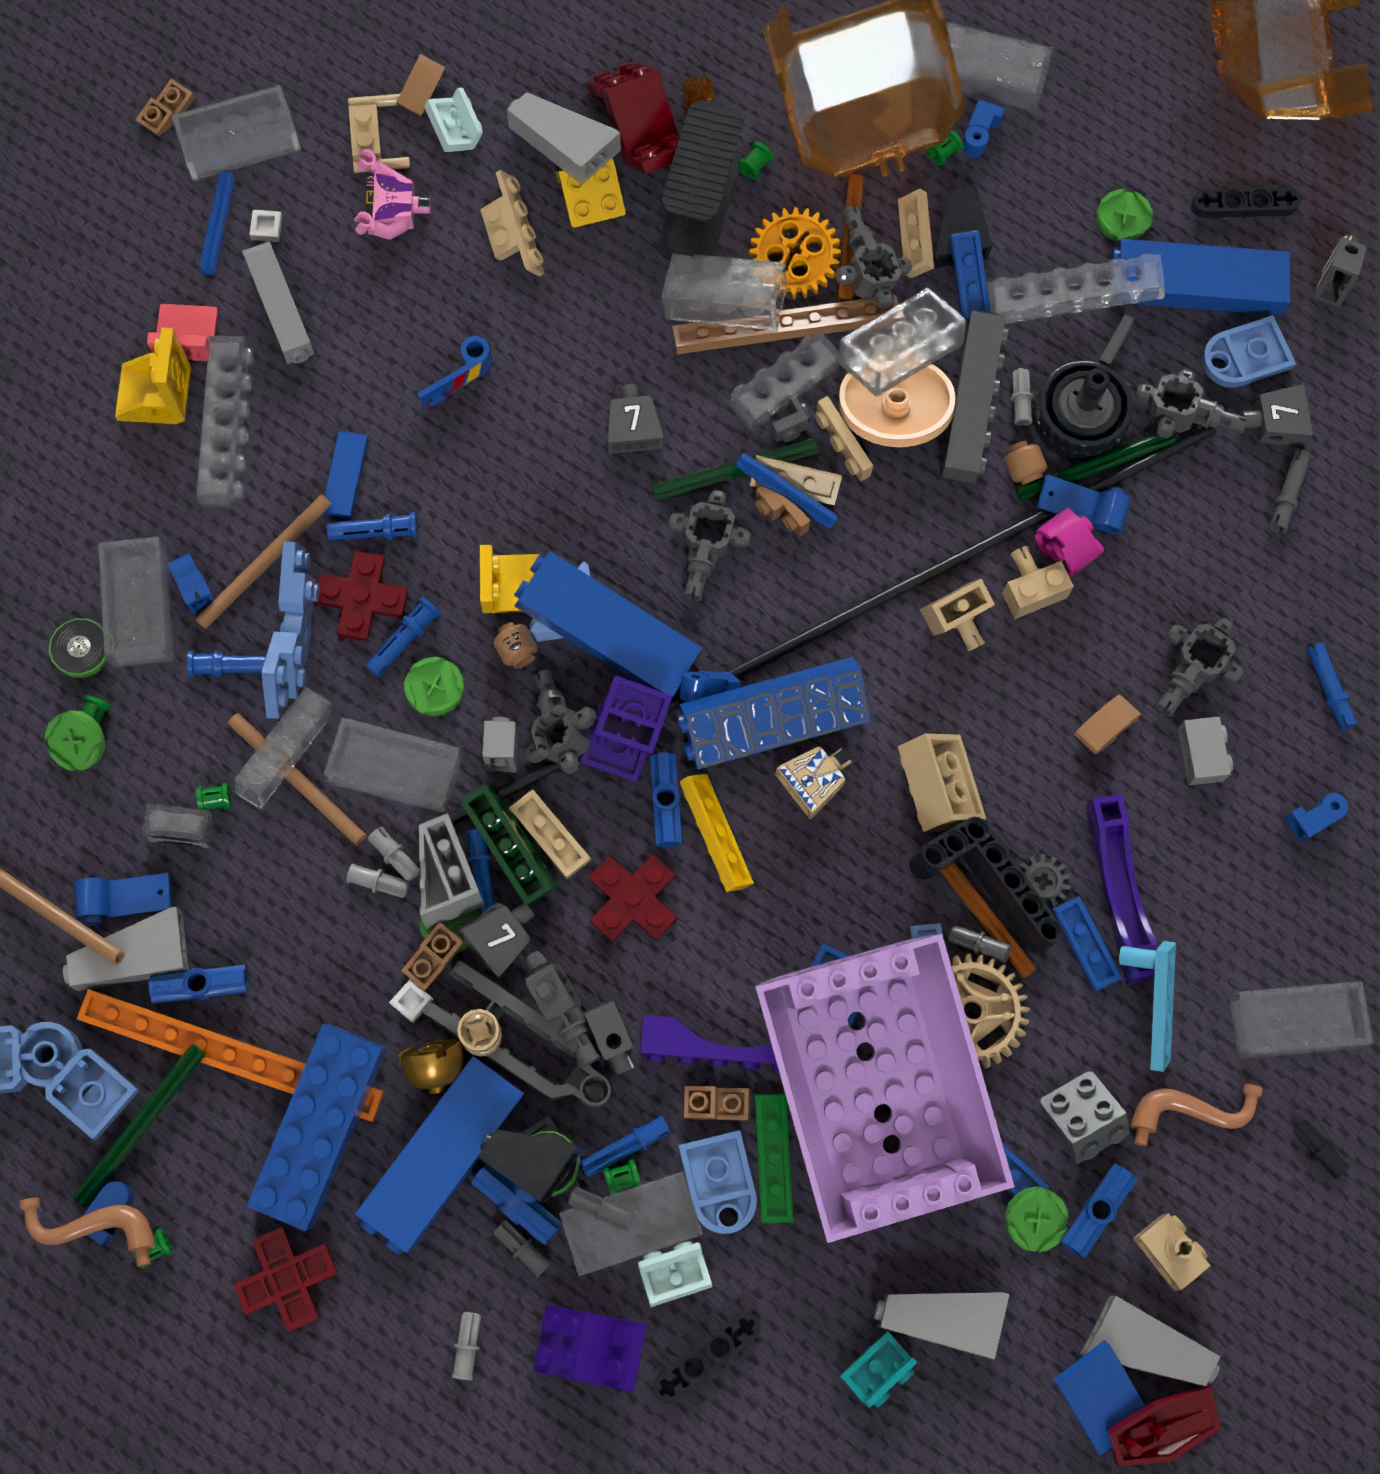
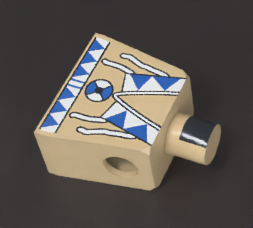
M816 747L777 767L775 776L807 817L812 819L844 786L846 779L840 771L851 763V759L843 749H839L828 757L821 747Z

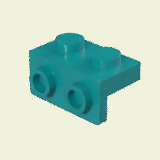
M886 1331L839 1376L866 1407L870 1408L874 1404L878 1408L891 1396L888 1390L897 1382L900 1385L904 1384L915 1373L912 1367L917 1362Z

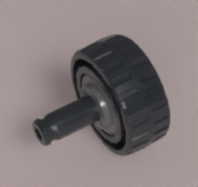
M1075 361L1062 365L1046 378L1036 397L1033 409V422L1035 423L1036 433L1039 434L1040 440L1047 445L1048 449L1061 457L1068 458V460L1086 461L1110 452L1123 439L1132 420L1134 406L1129 387L1119 374L1100 363Z

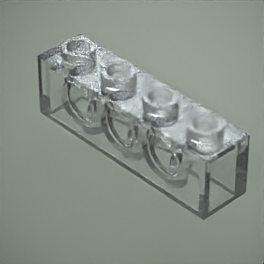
M821 331L813 337L809 335L791 353L789 351L783 353L770 368L764 367L758 371L754 379L748 384L742 383L737 386L731 393L730 408L752 432L787 407L791 397L796 396L798 399L838 370L841 365L842 355ZM809 361L813 365L807 367L803 366L800 362ZM787 377L791 381L783 383L778 378ZM758 393H764L768 396V398L760 399L755 395Z
M305 687L234 779L235 794L262 809L330 719L331 702Z

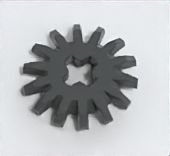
M1041 854L1040 862H1036L1034 856L1029 857L1030 867L1024 862L1020 865L1026 871L1024 875L1045 904L1047 900H1050L1054 907L1057 906L1055 897L1057 896L1065 900L1066 896L1061 893V890H1070L1071 887L1070 885L1063 884V880L1069 879L1070 874L1062 875L1060 872L1066 866L1061 864L1059 867H1056L1054 863L1057 858L1052 857L1049 863L1045 862V854ZM1042 873L1047 874V880L1052 881V885L1046 886L1044 890L1039 889V883L1035 882V877L1040 878Z

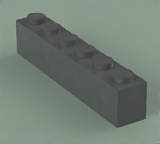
M971 311L955 394V408L950 423L942 478L975 484L978 475H984L987 458L982 457L983 449H988L991 439V431H987L988 422H993L996 409L995 405H991L992 396L997 397L1000 380L995 379L996 371H1001L1004 361V354L1000 353V347L1006 344L1009 328H1004V316Z

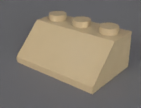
M925 733L898 746L901 756L900 762L907 776L909 792L913 797L918 813L917 818L923 832L949 830L970 817H980L986 820L961 735Z

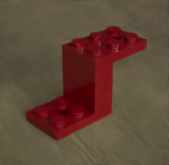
M634 61L618 66L619 71L609 74V71H604L593 76L594 80L587 82L590 94L604 99L612 128L620 132V153L624 164L645 174L672 164L680 137L659 70L649 68L648 65L642 66L641 63L635 64Z

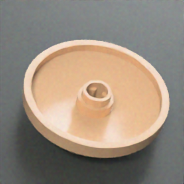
M881 355L859 363L845 376L839 393L840 413L848 427L860 437L875 444L888 447H910L934 439L948 427L955 408V391L949 378L935 365L908 355Z

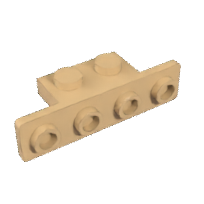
M499 170L496 172V176L503 196L480 209L494 256L501 261L520 251L525 269L540 277L544 274L542 267L543 257L537 250L534 241L536 235L528 222V209L519 193L521 190L520 184L513 175Z

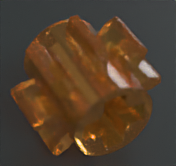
M695 75L691 76L681 88L683 93L681 98L684 99L683 103L688 108L697 101L712 103L715 98L713 93L715 88L712 86L714 83L705 75L700 79Z

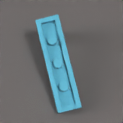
M1163 941L1156 951L1122 946L1119 954L1120 965L1155 970L1150 1070L1163 1072L1171 1061L1176 943Z

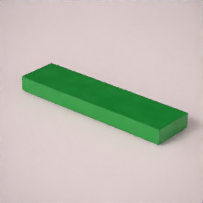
M785 1093L756 1094L754 1099L761 1224L793 1223Z

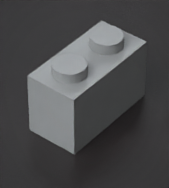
M1220 716L1184 720L1177 729L1188 785L1223 782L1231 775L1233 761L1231 755L1227 754L1226 751L1227 730L1224 725H1221Z
M494 717L492 721H484L483 760L487 772L517 773L518 733L516 723L510 721L509 718Z

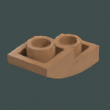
M420 54L396 104L422 117L425 110L424 106L427 100L431 98L445 67Z
M170 79L156 100L152 97L149 99L136 118V121L160 136L176 122L192 104L196 96L173 79Z
M760 486L756 489L755 506L763 516L768 515L774 521L782 515V521L786 528L791 532L795 531L799 537L809 531L811 520L795 504L768 488Z
M1119 694L1090 717L1074 735L1096 755L1113 743L1118 734L1135 723L1141 713Z
M439 922L401 971L426 991L448 965L464 941Z
M685 1086L684 1118L751 1121V1089Z

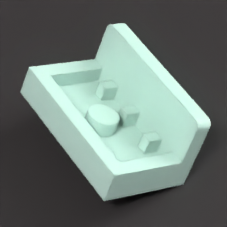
M457 88L452 98L428 99L424 107L444 152L474 149L483 131L482 125L478 121L471 101L464 89Z
M683 1242L676 1245L673 1251L664 1254L660 1251L652 1252L645 1255L643 1261L638 1262L650 1307L712 1287L700 1243Z

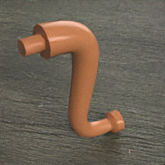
M1244 1084V1105L1240 1112L1234 1114L1221 1111L1191 1095L1177 1090L1161 1088L1148 1092L1138 1103L1130 1127L1136 1130L1134 1144L1147 1146L1149 1133H1156L1160 1113L1165 1110L1181 1112L1222 1128L1235 1129L1243 1127L1253 1118L1257 1098L1262 1095L1263 1088L1257 1085Z
M28 1198L19 1201L20 1209L25 1212V1222L29 1234L35 1241L41 1244L58 1245L100 1230L113 1227L121 1228L126 1234L128 1252L136 1253L137 1267L151 1264L149 1249L155 1247L152 1230L146 1217L134 1207L112 1205L93 1211L58 1228L46 1229L42 1227L38 1219L37 1210L41 1206L40 1198Z

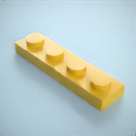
M707 774L687 776L680 781V785L726 892L741 890L751 886L754 882Z

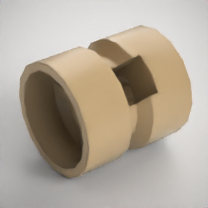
M482 1009L471 1010L464 1014L459 1021L457 1028L458 1037L465 1049L472 1055L487 1056L499 1047L502 1039L501 1027L495 1016L489 1011Z

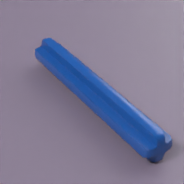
M221 171L218 175L199 265L200 272L204 275L212 276L216 273L235 182L234 175L231 172Z
M743 453L736 462L738 469L766 488L787 498L803 513L827 529H830L837 520L835 513L748 454Z

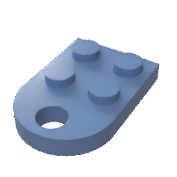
M1273 315L1216 334L1209 340L1202 353V366L1207 376L1213 382L1230 388L1240 387L1292 370L1296 365ZM1214 358L1223 360L1225 368H1216L1211 360Z
M741 1131L678 1145L693 1210L698 1221L706 1229L718 1234H731L743 1229L751 1221L755 1213L757 1197ZM724 1208L734 1209L738 1216L736 1224L730 1227L724 1226L719 1220L721 1210Z

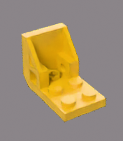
M161 327L160 339L156 338L155 353H148L122 363L115 413L117 421L178 424L185 421L191 365L173 328Z

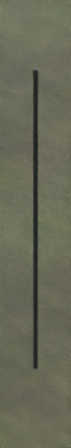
M1204 426L1178 439L1174 444L1163 447L1085 488L1102 492L1215 434L1216 429L1212 427L1206 429ZM1040 510L726 672H731L738 679L1056 515ZM679 696L671 699L666 715L680 709L679 704L686 702L681 700ZM550 761L497 788V791L504 799L561 770L559 764ZM463 806L448 814L452 825L469 817ZM419 829L413 832L419 842Z

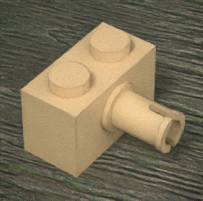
M1028 546L1022 547L1023 551L1019 548L1011 553V557L1021 577L1009 581L1002 595L1014 619L1068 598L1074 586L1061 561L1041 569L1037 568Z
M978 579L925 606L920 611L933 636L947 632L952 628H957L967 650L971 651L979 647L978 645L981 646L985 643L973 621L974 616L995 604L982 579Z
M1167 1213L1159 1216L1137 1234L1133 1240L1171 1288L1177 1291L1185 1288L1208 1269L1210 1264L1206 1261L1208 1256L1205 1250L1197 1242L1194 1241L1192 1243V1240L1184 1233L1187 1229L1181 1220L1175 1215L1171 1217Z

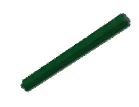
M1174 433L1169 438H1163L1154 434L1050 475L1074 483L1174 444L1176 438ZM1045 476L1016 488V495L1019 501L1024 502L1040 496Z
M808 439L751 457L756 460L758 455L791 463L817 455L818 446L814 439ZM736 460L653 484L651 491L655 501H660L743 477L747 474L736 467V462L738 461Z
M192 1044L184 1052L74 1194L73 1198L77 1203L84 1207L89 1206L205 1057L206 1053L200 1047Z

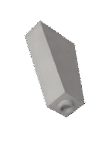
M526 92L521 98L514 100L507 109L509 128L581 185L621 151L620 132L616 129Z
M270 241L242 251L287 364L306 361L309 356L314 355V352Z
M170 907L105 937L104 939L125 952L123 961L118 965L112 964L87 946L66 955L67 965L63 966V977L65 983L69 984V987L80 991L147 980L153 975L187 972L189 966L183 912L177 907Z
M1004 1292L885 1295L884 1301L878 1300L874 1319L879 1320L878 1328L984 1358L995 1359L1009 1294Z
M1109 1296L1080 1353L1083 1356L1105 1340L1110 1344L1123 1367L1199 1386H1207L1208 1382L1212 1383L1220 1370V1366L1217 1365L1220 1359L1219 1355L1117 1296Z

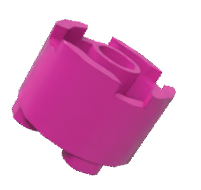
M1069 508L1064 509L1037 529L1036 532L1038 534L1034 536L1037 546L1044 557L1050 555L1056 563L1061 561L1069 578L1104 552L1101 543L1091 533L1094 529L1092 523L1084 515L1079 518Z

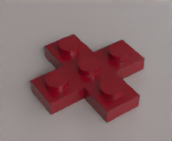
M355 551L349 578L320 574L318 580L320 586L318 602L314 601L315 605L342 609L337 632L338 637L368 642L374 614L403 618L408 588L380 583L385 562L384 555Z
M654 854L633 875H630L609 856L589 877V880L610 899L595 914L590 923L612 943L633 921L657 941L677 920V916L656 898L675 877V873Z
M280 1227L252 1240L264 1271L233 1284L244 1314L249 1315L276 1303L287 1332L320 1319L308 1288L338 1274L327 1244L324 1243L295 1256L284 1227Z

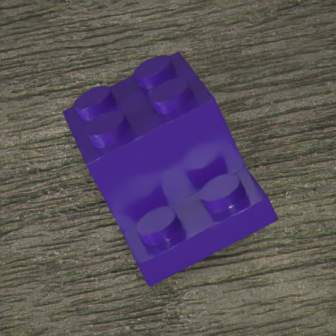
M614 675L604 704L598 705L596 711L597 719L591 725L589 731L591 742L588 750L581 754L579 762L637 782L646 755L653 754L672 696Z
M546 1305L533 1371L634 1392L647 1324Z

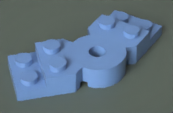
M283 541L278 603L279 611L285 612V616L280 626V632H273L261 673L266 718L279 719L282 707H287L288 698L297 699L300 687H305L306 669H303V666H305L309 655L312 629L311 615L314 601L318 602L320 586L315 583L316 578L304 573L310 567V553H306V548L296 542Z
M54 1022L36 1023L27 1028L25 1033L12 1025L0 1026V1094L20 1092L28 1082L45 1088L46 1100L93 1140H97L140 1091L97 1052L91 1049H82L78 1037L71 1030ZM52 1047L54 1050L53 1058L49 1062L43 1063L42 1053L47 1048Z

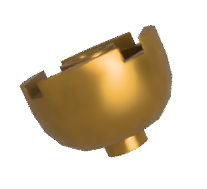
M456 1039L427 1042L428 1046L418 1049L417 1052L415 1046L401 1051L399 1059L404 1076L413 1086L419 1089H429L430 1094L448 1090L447 1084L454 1082L463 1070L464 1053L461 1041L457 1042Z

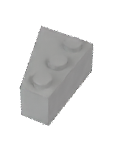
M448 813L420 824V917L426 929L437 926L439 922H447L485 905Z

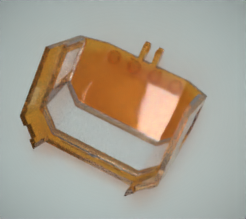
M890 0L796 33H792L784 5L778 11L779 18L775 22H768L762 28L802 164L836 178L850 175L855 171L870 166L879 165L882 177L889 176V169L885 161L895 158V164L899 172L906 169L902 157L944 142L965 111L947 24L938 0Z
M1212 0L1210 5L1211 16L1213 17L1212 29L1213 32L1220 34L1215 36L1217 53H1222V59L1217 60L1219 77H1225L1227 87L1261 120H1334L1372 112L1373 100L1366 62L1334 69L1328 13L1362 6L1361 0Z

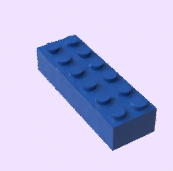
M322 1024L246 1207L303 1231L314 1228L388 1047L335 1025Z

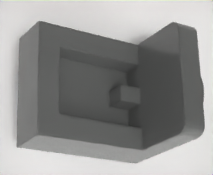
M796 396L791 397L789 400L788 409L791 415L772 423L771 436L775 444L783 440L785 443L791 442L807 429L810 414L806 405L803 402L800 403Z

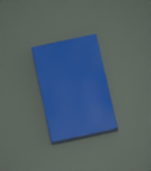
M1105 1340L1053 1379L1093 1449L1100 1456L1111 1448L1106 1429L1145 1407L1115 1352Z

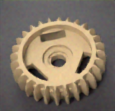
M967 954L964 958V963H961L957 955L953 957V966L951 967L963 1009L965 1004L969 1002L977 1003L981 1008L979 1018L970 1019L966 1016L978 1061H982L984 1068H989L991 1065L990 1058L996 1064L1001 1063L1000 1052L1006 1057L1011 1056L1012 1051L1008 1045L1018 1048L1020 1042L1015 1036L1022 1038L1026 1035V1032L1020 1029L1019 1026L1029 1024V1020L1022 1018L1021 1014L1030 1011V1008L1020 1005L1021 1002L1027 999V995L1017 994V991L1023 986L1022 983L1011 984L1015 973L1007 977L1003 975L1006 965L1003 964L996 970L993 968L995 959L992 958L985 965L983 964V955H979L976 961L972 962L971 954ZM970 973L994 982L998 986L996 993L968 981ZM1000 1025L1006 1033L1005 1036L986 1050H981L977 1042Z

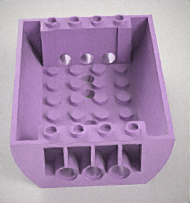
M942 934L897 942L778 976L755 986L827 1243L1015 1187ZM853 1012H860L864 1016V1025L858 1030H853L848 1025V1017ZM864 1042L869 1043L873 1048V1055L866 1061L860 1060L856 1052L857 1047ZM880 1104L888 1105L891 1112L888 1120L884 1122H878L874 1117V1110ZM889 1135H895L899 1140V1147L893 1153H887L883 1148V1141Z

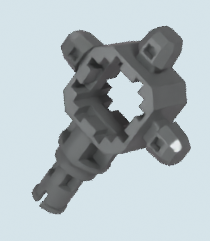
M855 205L854 209L853 206H849L843 210L842 215L850 229L848 245L852 249L853 257L848 265L837 269L835 273L836 280L843 285L851 284L854 293L863 299L873 297L881 309L889 308L894 299L891 290L899 277L905 276L911 271V262L907 258H896L893 248L887 244H877L875 233L868 226H865L859 206ZM870 261L873 265H877L878 269L883 268L881 272L883 277H879L878 281H876L875 277H870L869 273L864 274L866 270L865 265H868Z
M1183 369L1179 372L1178 376L1170 374L1162 377L1157 389L1151 385L1139 384L1135 398L1145 404L1152 403L1148 416L1153 424L1158 425L1157 435L1160 437L1169 438L1174 431L1181 433L1190 430L1193 423L1203 425L1206 429L1208 427L1216 429L1217 426H1222L1240 435L1243 434L1249 417L1225 412L1223 406L1217 405V401L1211 402L1203 399L1202 394L1204 390L1199 383L1194 382L1195 375L1191 370ZM1171 394L1174 396L1173 399L1183 401V399L1188 400L1187 404L1190 407L1188 410L1183 409L1182 412H1178L1176 407L1170 405L1168 408L1164 407V402L1161 401L1163 397L1168 398Z
M714 490L710 494L708 503L699 502L692 506L689 518L685 517V514L675 513L671 514L669 520V529L678 533L685 532V545L689 549L686 562L689 577L683 596L688 600H691L693 592L695 596L694 601L702 600L706 578L710 577L711 571L715 570L717 559L727 554L730 543H734L736 547H748L751 533L740 527L734 529L735 516L730 508L725 507L726 495L721 491ZM704 517H708V520L723 521L722 524L726 525L721 542L716 541V544H712L710 540H697L694 532L698 519L703 520Z
M1222 618L1213 627L1209 624L1198 625L1191 635L1182 626L1173 625L1166 637L1175 646L1177 644L1180 645L1181 649L1175 656L1177 667L1171 674L1170 688L1160 702L1156 704V708L1160 712L1167 706L1168 708L1164 715L1172 717L1184 698L1189 697L1191 693H1196L1202 683L1212 682L1219 673L1223 675V679L1230 683H1236L1244 673L1242 668L1235 662H1229V659L1235 652L1234 642L1228 638L1233 629L1232 622ZM1204 638L1207 640L1206 643L1220 649L1218 653L1221 654V657L1213 669L1211 667L1205 669L1202 667L1204 664L1196 659L1194 661L1190 659L1192 654L1188 651L1197 639L1201 641Z
M541 670L538 672L539 675H534V680L540 692L537 709L541 716L533 723L531 733L534 743L526 749L525 755L527 760L532 763H538L546 758L559 764L561 770L565 773L572 774L578 770V756L588 750L591 742L588 728L594 724L597 716L595 711L589 707H584L577 712L568 709L565 697L555 689L553 673L550 670ZM568 727L565 731L566 735L563 737V743H553L557 740L558 729Z
M536 951L526 957L527 965L530 971L535 972V974L525 980L542 1014L548 1021L553 1023L558 1035L564 1037L566 1043H571L582 1067L597 1061L600 1056L587 1035L589 1030L585 1025L587 1020L580 1009L582 1006L580 999L566 973L560 965L552 963L547 966L549 962L541 952Z

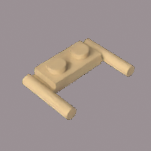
M400 94L348 98L354 173L371 172V169L360 171L357 168V162L360 159L365 160L359 156V153L364 149L371 150L375 154L376 161H380L393 170L410 168L409 157L382 159L377 107L398 105L396 102Z

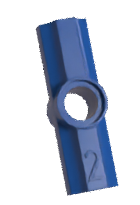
M666 752L650 755L655 846L666 848L682 845L676 754ZM668 794L673 797L674 802L671 805L663 806L657 799L661 795Z
M246 965L204 970L193 968L187 972L150 976L148 982L151 1003L153 1004L191 999L205 1000L209 997L248 993L249 987ZM199 977H205V987L201 991H193L192 985L194 980Z
M1116 1163L1112 1164L1091 1197L1084 1202L1081 1212L1060 1241L1065 1248L1082 1259L1086 1257L1107 1224L1115 1218L1116 1211L1138 1180L1131 1172ZM1095 1202H1099L1105 1207L1106 1214L1102 1220L1093 1215L1092 1207Z
M486 1164L471 1182L497 1205V1209L516 1225L520 1224L544 1245L552 1239L563 1224L537 1202V1199L489 1164Z

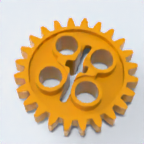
M794 207L793 214L790 215L786 208H783V216L780 218L773 212V221L769 222L763 219L764 230L756 228L755 233L758 238H751V245L755 248L749 249V256L754 258L750 261L751 268H757L754 271L755 278L763 277L761 280L762 287L771 284L770 293L772 294L777 289H780L781 298H784L787 292H791L793 300L796 299L797 292H801L803 297L807 298V290L809 289L818 294L817 285L820 284L826 288L827 279L825 277L834 279L835 272L831 268H839V261L835 258L841 257V250L836 249L840 246V240L833 238L836 235L835 228L827 230L829 220L826 219L820 223V213L818 212L812 218L809 217L808 208H806L803 215L799 214L797 207ZM787 231H795L797 236L788 239L783 234ZM805 233H809V235L801 243L803 235ZM812 244H817L822 248L816 253L807 250ZM800 245V254H794L790 262V252L795 253ZM773 254H779L783 257L779 262H771L768 258ZM790 262V264H789V266H788V270L786 271L785 274H782L781 271H782V270L788 265V263ZM796 268H804L807 271L803 276H796L792 272Z

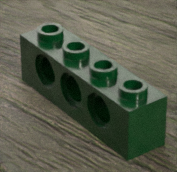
M485 784L460 801L526 906L536 904L559 888L494 785Z

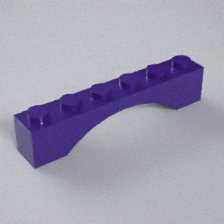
M1123 794L1094 798L1085 809L1118 952L1120 954L1122 946L1156 951L1158 943L1147 921L1137 887L1131 853L1129 820ZM1122 965L1126 985L1154 980V969Z
M643 1015L640 1054L647 1055L646 1061L665 1062V1056L678 1057V1063L696 1065L697 1059L709 1060V1066L728 1067V1061L741 1062L740 1068L759 1070V1064L772 1065V1071H779L771 1044L749 1048L718 1045L691 1032L675 1017Z

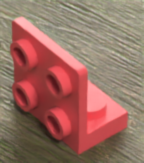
M161 304L157 332H148L147 344L151 352L155 353L156 338L160 339L161 327L173 328L188 360L212 362L218 310L216 307Z

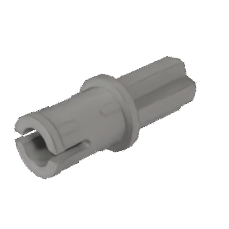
M1018 368V370H1014L1012 373L1013 394L1011 395V401L1014 402V424L1016 426H1028L1032 424L1031 401L1034 395L1030 391L1029 370Z
M379 827V829L374 830L370 834L368 841L384 857V862L386 864L391 863L405 880L411 881L419 874L420 869L404 853V846L402 844L398 845L383 827Z
M351 864L346 878L347 883L370 888L372 893L380 891L404 898L409 890V882L407 880L384 874L382 869L374 871L357 866L356 864Z
M464 1312L462 1314L458 1344L454 1343L457 1351L451 1378L473 1380L472 1374L476 1350H480L477 1342L481 1315L478 1313Z

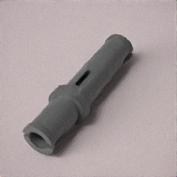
M1299 450L1293 452L1280 496H1277L1274 502L1276 508L1269 524V529L1273 532L1280 533L1282 527L1281 533H1287L1292 514L1298 508L1297 498L1312 455L1305 450H1301L1300 456H1298Z

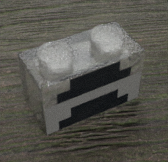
M147 804L142 834L150 842L211 848L216 818L209 810Z

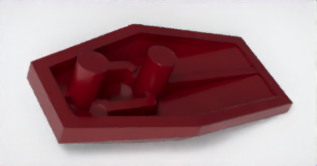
M1207 1385L1156 1400L1106 1430L1114 1462L1117 1466L1123 1467L1174 1461L1219 1431L1221 1426L1212 1388Z

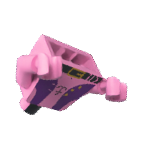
M364 149L359 153V156L365 160L360 159L357 162V168L360 171L371 169V173H367L366 212H360L354 218L355 222H360L355 228L358 234L363 235L368 230L369 235L391 240L408 229L414 228V213H431L430 196H415L412 180L380 161H376L375 154L371 150Z

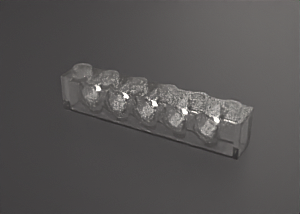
M1143 254L1128 260L1113 259L1108 263L1097 265L1087 263L1078 268H1057L1048 273H1027L1022 277L1011 279L1001 277L992 282H987L991 314L1004 316V324L1165 298V282L1160 254ZM1130 276L1139 277L1136 281L1127 280ZM1103 280L1110 282L1106 286H1101L1098 283ZM1073 285L1081 286L1079 290L1069 289ZM1043 290L1053 291L1049 295L1040 294ZM1014 295H1024L1022 299H1012Z
M210 336L196 497L202 508L237 509L238 499L243 498V482L239 481L240 472L245 471V455L241 453L242 445L247 444L248 438L247 428L244 427V418H249L250 411L249 401L246 400V391H251L252 384L251 375L248 374V365H253V348L248 347L245 336ZM236 366L233 371L225 372L228 367ZM227 393H234V395L230 398H223V396ZM232 419L230 424L220 425L224 420ZM223 446H231L226 452H218ZM221 473H229L225 479H216Z

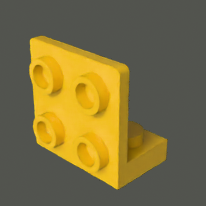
M613 158L582 185L564 170L555 171L557 181L562 186L572 227L575 228L626 214Z
M480 545V603L483 613L523 612L514 606L518 600L514 594L523 580L529 582L534 573L530 571V568L539 554L494 555L492 545Z

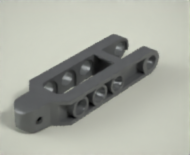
M461 961L456 963L449 974L490 1002L486 1010L493 1014L497 1021L505 1012L575 1059L577 1065L565 1083L559 1085L542 1076L534 1067H529L521 1062L506 1048L498 1047L496 1051L485 1057L550 1101L574 1097L591 1108H600L609 1101L611 1097L609 1081L591 1068V1065L582 1067L571 1043H566L564 1037L558 1035L551 1021H548L537 1011ZM431 999L422 1013L459 1038L457 1028L461 1018L454 1013L447 1012Z

